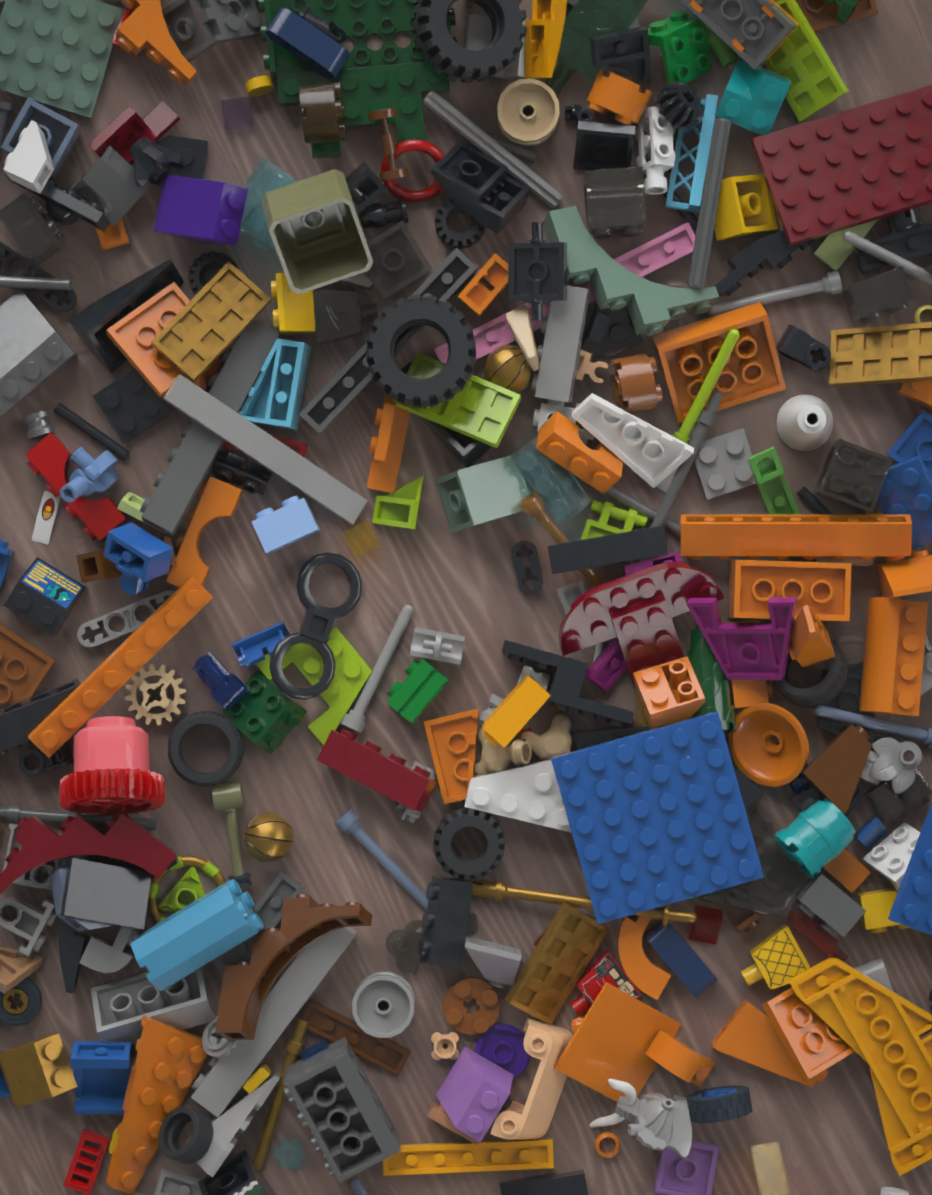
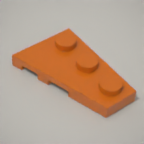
M480 708L424 721L444 804L465 800L467 797L470 780L474 777Z

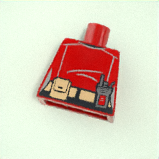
M608 949L599 956L576 983L583 994L573 1000L570 1005L580 1017L589 1011L606 982L636 999L642 995Z

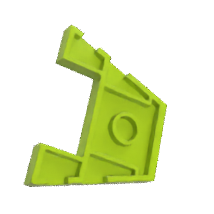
M337 627L331 629L327 641L328 646L333 651L336 663L335 675L328 689L320 694L330 708L308 726L323 746L331 730H336L345 713H347L372 672V669ZM296 644L290 647V650L284 654L282 670L293 662L312 686L319 681L324 665L321 655L315 648L306 644ZM266 654L264 655L265 660L256 663V665L271 680L272 677L269 669L271 656Z

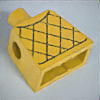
M783 924L749 951L755 964L742 970L741 973L748 986L764 979L771 990L789 984L788 980L810 969V966L789 927Z

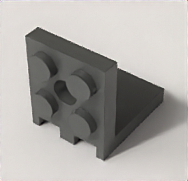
M176 0L162 9L170 36L188 62H191L217 44L261 36V25L263 23L254 0ZM229 6L234 10L235 15L231 14ZM185 24H187L189 28L188 34L185 30Z

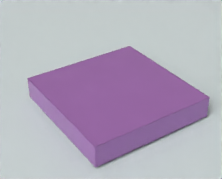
M692 1140L687 1159L681 1158L679 1154L669 1148L660 1151L654 1193L663 1195H711L719 1145Z

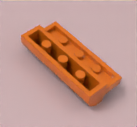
M887 597L868 599L859 712L919 716L928 602Z

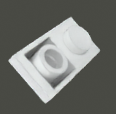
M31 120L28 127L24 128L20 133L19 143L15 150L7 156L3 170L12 181L37 193H41L54 171L44 133L38 124Z

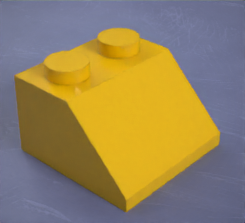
M763 174L734 176L722 179L714 226L717 241L737 239L778 230L773 202Z

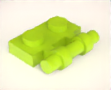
M593 500L590 511L599 513L600 518L598 522L587 519L580 540L632 531L633 525L644 528L647 517L637 514L638 511L633 509L627 511L614 507L613 503L608 501L602 503ZM609 517L624 521L623 530L607 525Z

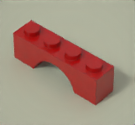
M51 432L25 455L30 460L26 463L37 476L42 474L47 479L48 483L45 486L57 498L60 495V489L69 483L68 466L72 453ZM78 497L73 502H66L67 504L64 506L74 519L79 516L86 524L82 529L93 541L96 538L99 541H104L107 539L108 531L121 527L129 520L121 510L117 509L118 506L109 497L99 500H87Z

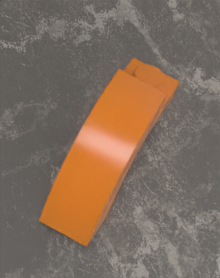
M637 915L635 919L629 916L623 917L617 934V950L623 969L637 988L658 1000L671 974L651 962L644 954L642 937L652 917Z

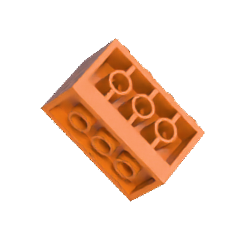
M731 560L729 567L728 617L770 619L767 603L770 597H798L794 620H796L802 607L809 605L820 620L850 621L852 563Z

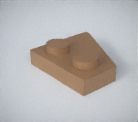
M0 947V991L5 994L42 966L43 958L38 955H34L33 959L17 955L18 950Z

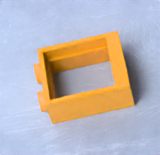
M526 674L482 724V728L485 730L483 737L493 746L497 747L498 744H501L505 748L551 695L529 674Z

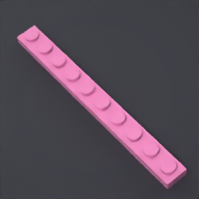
M689 222L613 260L630 272L645 277L693 253L695 234ZM590 280L581 285L567 284V286L590 289L589 304L597 301ZM525 303L523 305H526L531 318V304ZM543 304V318L549 315L550 306ZM506 313L472 330L476 343V361L489 355L495 349L516 341L509 328ZM531 321L533 332L541 329L543 321ZM447 343L434 349L439 361L445 364L449 354Z

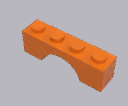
M211 476L208 481H203L197 496L201 497L197 508L192 506L186 522L190 523L186 534L181 532L175 548L179 549L176 556V564L170 565L169 572L165 574L168 576L166 582L180 587L193 576L204 586L211 568L203 561L200 555V535L211 521L220 517H233L244 490Z

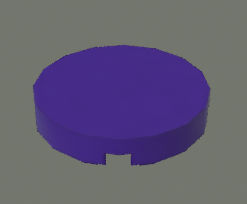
M498 1023L491 1026L486 1032L479 1035L475 1045V1053L514 1075L513 1078L526 1070L531 1059L523 1045L525 1034L518 1027L511 1024Z

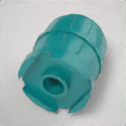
M824 799L823 801L818 800L804 812L802 811L786 829L783 828L774 837H776L777 844L791 861H795L800 865L799 869L807 877L813 879L821 872L823 866L840 855V852L853 840V835L856 831L846 816L832 802Z

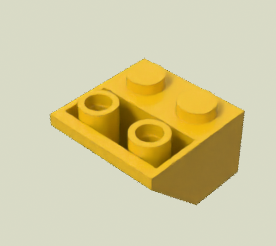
M276 273V281H271L272 298L278 302V309H273L274 327L279 329L283 336L317 333L314 290L302 294L293 292L289 287L285 273Z

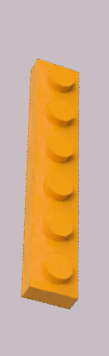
M553 1138L481 1141L477 1145L472 1142L400 1145L401 1151L383 1160V1176L554 1168Z

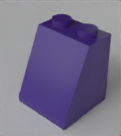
M165 175L154 231L200 244L237 246L248 189L225 182Z

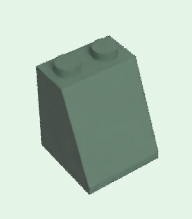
M517 453L457 470L435 479L451 534L533 508L532 493L526 485L523 476L524 467L518 459Z

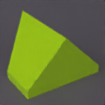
M424 475L396 488L394 493L387 492L381 496L376 495L372 523L416 530Z

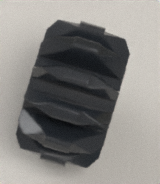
M678 80L674 83L671 82L657 95L655 103L659 108L658 112L663 115L665 121H668L673 128L677 127L679 130L684 131L695 126L703 116L705 108L700 103L702 99L695 94V90L690 89L688 84L683 85Z

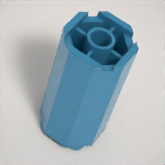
M232 879L134 937L130 945L141 968L145 966L149 971L146 977L150 983L162 991L254 936L259 930L264 928L260 917L252 909L255 903L251 895L247 891L242 893L239 884L235 879Z

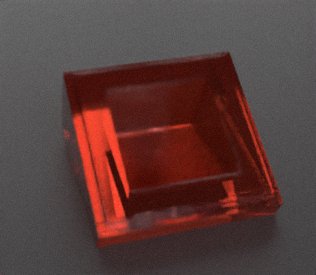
M696 905L694 913L697 919L691 923L688 939L716 945L722 925L723 911Z

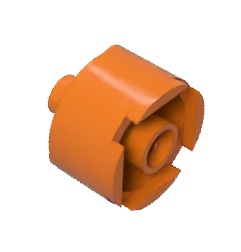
M600 69L586 100L590 102L589 108L603 116H606L607 112L615 114L614 119L623 125L632 126L633 123L638 124L653 92L646 89L645 94L641 93L642 89L639 88L640 85L611 72L609 77H606L607 72Z

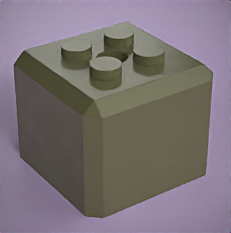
M333 169L265 193L261 202L268 230L291 291L302 294L369 271L373 264V259L343 172ZM314 211L321 214L320 218L313 222L305 219L308 213Z

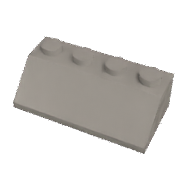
M203 966L162 991L150 983L146 977L149 971L90 988L97 1034L101 1042H131V1045L137 1044V1039H141L143 1026L141 1025L143 1015L181 1030L214 1020L216 1017L212 996Z

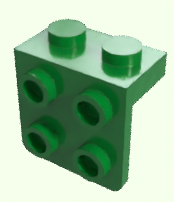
M685 10L674 11L670 14L669 18L663 21H655L647 28L649 45L661 47L667 85L677 80L684 85L711 70L712 64L705 24L697 15L689 14Z

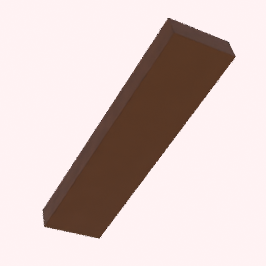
M311 998L301 1016L302 1019L309 1021L308 1031L332 1043L346 1036L355 1055L396 1076H399L411 1053L410 1049L389 1038H377L366 1034L357 1025L356 1021Z

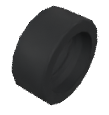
M188 1106L177 1107L167 1115L160 1127L158 1137L160 1150L164 1156L180 1163H195L204 1156L212 1142V1122L206 1114ZM192 1121V1136L185 1147L179 1150L178 1140L180 1133L185 1125Z

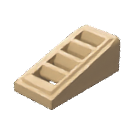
M523 305L506 313V319L532 370L536 371L539 369V360L529 311L526 305Z

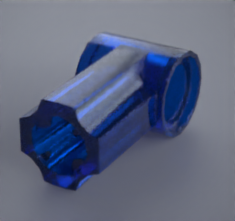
M211 652L200 657L192 668L212 690L210 693L213 698L226 710H229L248 692L245 684L235 674L230 673Z

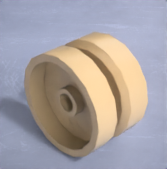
M533 78L519 79L508 85L501 93L497 104V124L503 136L510 142L523 147L537 146L547 141L556 129L560 114L559 101L554 91L544 82ZM525 108H528L530 112L534 113L531 116H525L523 111Z

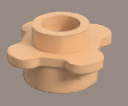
M450 1032L449 1034L433 1033L431 1036V1041L434 1044V1050L431 1053L432 1058L437 1061L441 1058L457 1059L459 1057V1051L457 1050L458 1034L456 1032ZM444 1043L448 1045L446 1049L442 1047Z

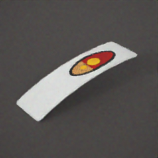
M44 491L32 541L46 545L49 544L61 499L60 495L56 498L51 492Z

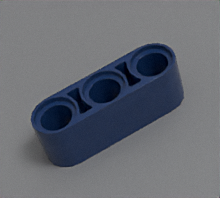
M286 8L279 10L265 31L267 37L322 76L331 80L335 79L350 57L349 52L343 46Z
M661 919L643 935L696 998L718 980L670 923L665 927L663 926V919Z

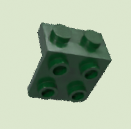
M255 671L223 709V715L229 718L255 745L269 754H272L275 749L282 745L285 737L294 727L299 725L302 717L307 712L300 704L281 692L260 671Z

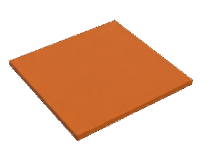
M606 982L555 1064L554 1069L616 1102L620 1096L625 1097L626 1094L613 1089L608 1083L609 1079L629 1083L635 1088L638 1096L658 1064L645 1054L660 1030L675 1036L682 1024Z

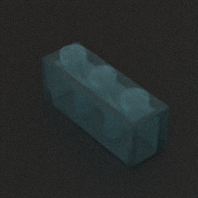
M537 434L521 444L510 456L559 526L579 514L591 500L570 471L536 449Z

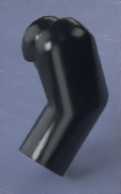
M574 104V106L565 107L566 121L575 120L577 126L578 121H591V112L583 109L581 105Z

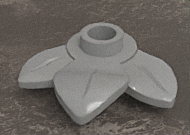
M889 737L877 740L872 744V747L879 757L872 764L869 776L880 781L891 780L894 792L896 794L902 793L915 780V768L921 762L922 752L918 745L913 742L905 741L899 743ZM907 750L913 754L910 761L903 759V754Z

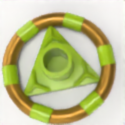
M177 857L180 861L178 864L166 870L160 878L154 877L151 879L147 905L156 924L166 919L160 910L177 912L206 894L196 867L202 869L214 879L217 887L226 882L221 871L210 861L201 857ZM184 866H191L158 906L157 898L162 879L170 871Z

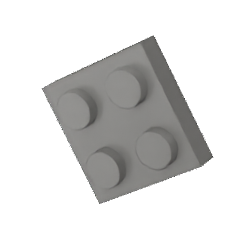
M744 428L702 442L694 459V464L706 500L756 484L747 459L752 456Z

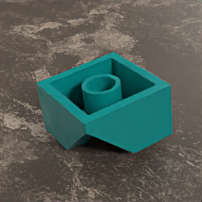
M739 57L717 107L715 116L727 119L731 123L759 135L769 134L790 87L791 79L763 67L754 70L745 60Z

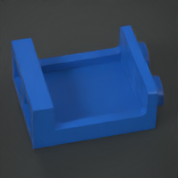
M74 1041L71 1054V1068H74V1078L78 1086L75 1088V1114L124 1115L125 1111L122 1107L132 1067L131 1042Z

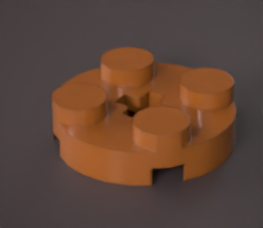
M466 977L449 987L444 997L443 1009L447 1022L455 1030L463 1034L475 1035L486 1032L496 1022L500 1012V1001L497 992L489 982L479 977ZM471 998H475L476 1004L480 1008L478 1011L474 1010L472 1013H468L467 1007L463 1006L465 1001L470 1002Z

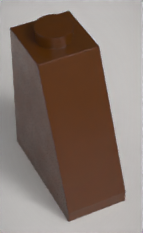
M847 725L801 772V775L824 799L832 802L843 814L850 806L872 744L868 741L870 738L869 734L859 725L856 727Z

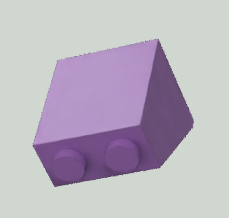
M464 1047L436 1096L455 1128L481 1142L510 1094L514 1075L469 1048Z

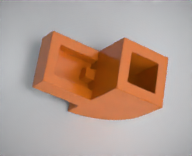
M662 1030L658 1032L645 1053L674 1075L701 1087L715 1065V1062L708 1057L696 1052L678 1038Z

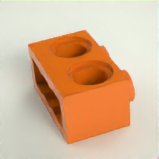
M495 253L458 295V300L477 317H481L508 285V263Z

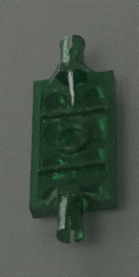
M578 0L565 19L557 56L559 58L557 61L560 63L553 71L552 78H549L545 84L551 88L555 81L559 79L553 90L560 94L573 72L580 73L592 82L600 68L592 65L590 37L629 29L648 0Z

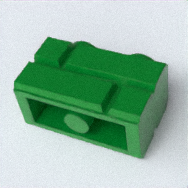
M424 658L420 663L415 659L405 670L408 677L404 682L400 684L396 681L386 693L390 697L387 703L411 724L416 721L449 681L448 678Z

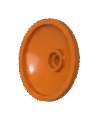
M758 703L747 707L735 717L736 732L729 733V749L735 764L749 779L761 785L776 787L790 783L801 774L808 760L809 745L806 733L794 715L778 705ZM774 735L778 737L780 743L775 740Z

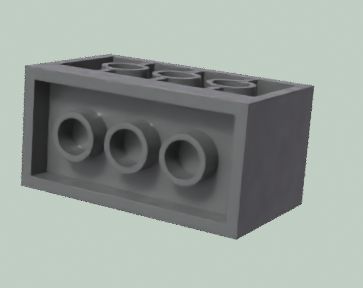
M346 1036L285 1068V1078L283 1079L285 1087H283L284 1092L290 1103L296 1102L299 1110L297 1115L304 1128L309 1126L312 1134L310 1139L317 1152L322 1150L325 1158L323 1162L329 1175H336L339 1183L401 1151L398 1132Z

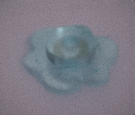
M284 1138L280 1141V1146L274 1149L273 1156L275 1159L280 1160V1167L287 1168L289 1166L291 1169L296 1170L301 1167V1159L306 1157V1151L302 1149V1141L300 1139L292 1138L289 1141ZM288 1152H291L293 1155H292V1156H288L287 1153H288Z

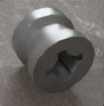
M50 410L22 417L23 423L28 427V440L47 436L51 432L55 433V428L49 421L51 417Z

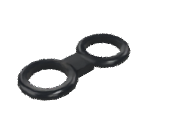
M326 552L314 555L304 563L298 573L296 588L299 600L306 608V612L299 632L287 635L276 644L271 653L269 665L273 682L281 692L291 698L307 700L318 697L328 689L334 678L336 663L333 651L328 646L327 641L334 620L344 617L354 610L361 598L362 581L359 571L352 561L341 554ZM320 565H336L348 576L350 583L349 595L346 601L339 607H323L310 594V576ZM293 645H310L322 657L323 673L319 681L312 687H296L289 683L283 674V656Z

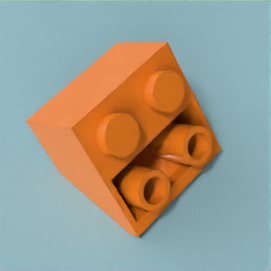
M688 656L633 673L636 694L650 729L689 719L706 702Z

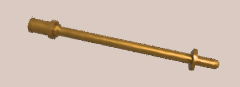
M472 879V896L494 898L495 902H502L506 898H514L562 905L565 902L573 907L593 909L590 897L510 887L501 879H498L497 882ZM671 904L665 905L664 908L658 907L633 914L663 919V926L665 927L668 926L669 920L693 923L697 919L694 912L670 909Z

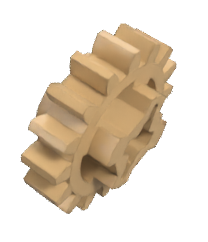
M150 664L148 672L142 667L139 670V677L136 675L131 677L134 684L125 686L127 690L131 691V695L124 698L133 703L128 710L138 711L136 715L137 720L145 716L147 725L153 719H156L157 725H162L163 717L169 722L173 721L171 713L181 714L182 711L177 706L178 704H186V700L181 698V694L186 693L187 689L179 687V684L184 679H175L176 670L173 669L167 673L166 665L164 664L161 665L159 670H156L154 664ZM152 675L162 676L158 683H150L145 679ZM171 684L175 692L174 701L169 697L168 692ZM163 685L160 696L163 697L162 700L156 699L150 702L152 693L149 692L150 689L155 690ZM138 688L143 692L144 701L141 705L137 697ZM154 706H161L166 709L163 713H150Z

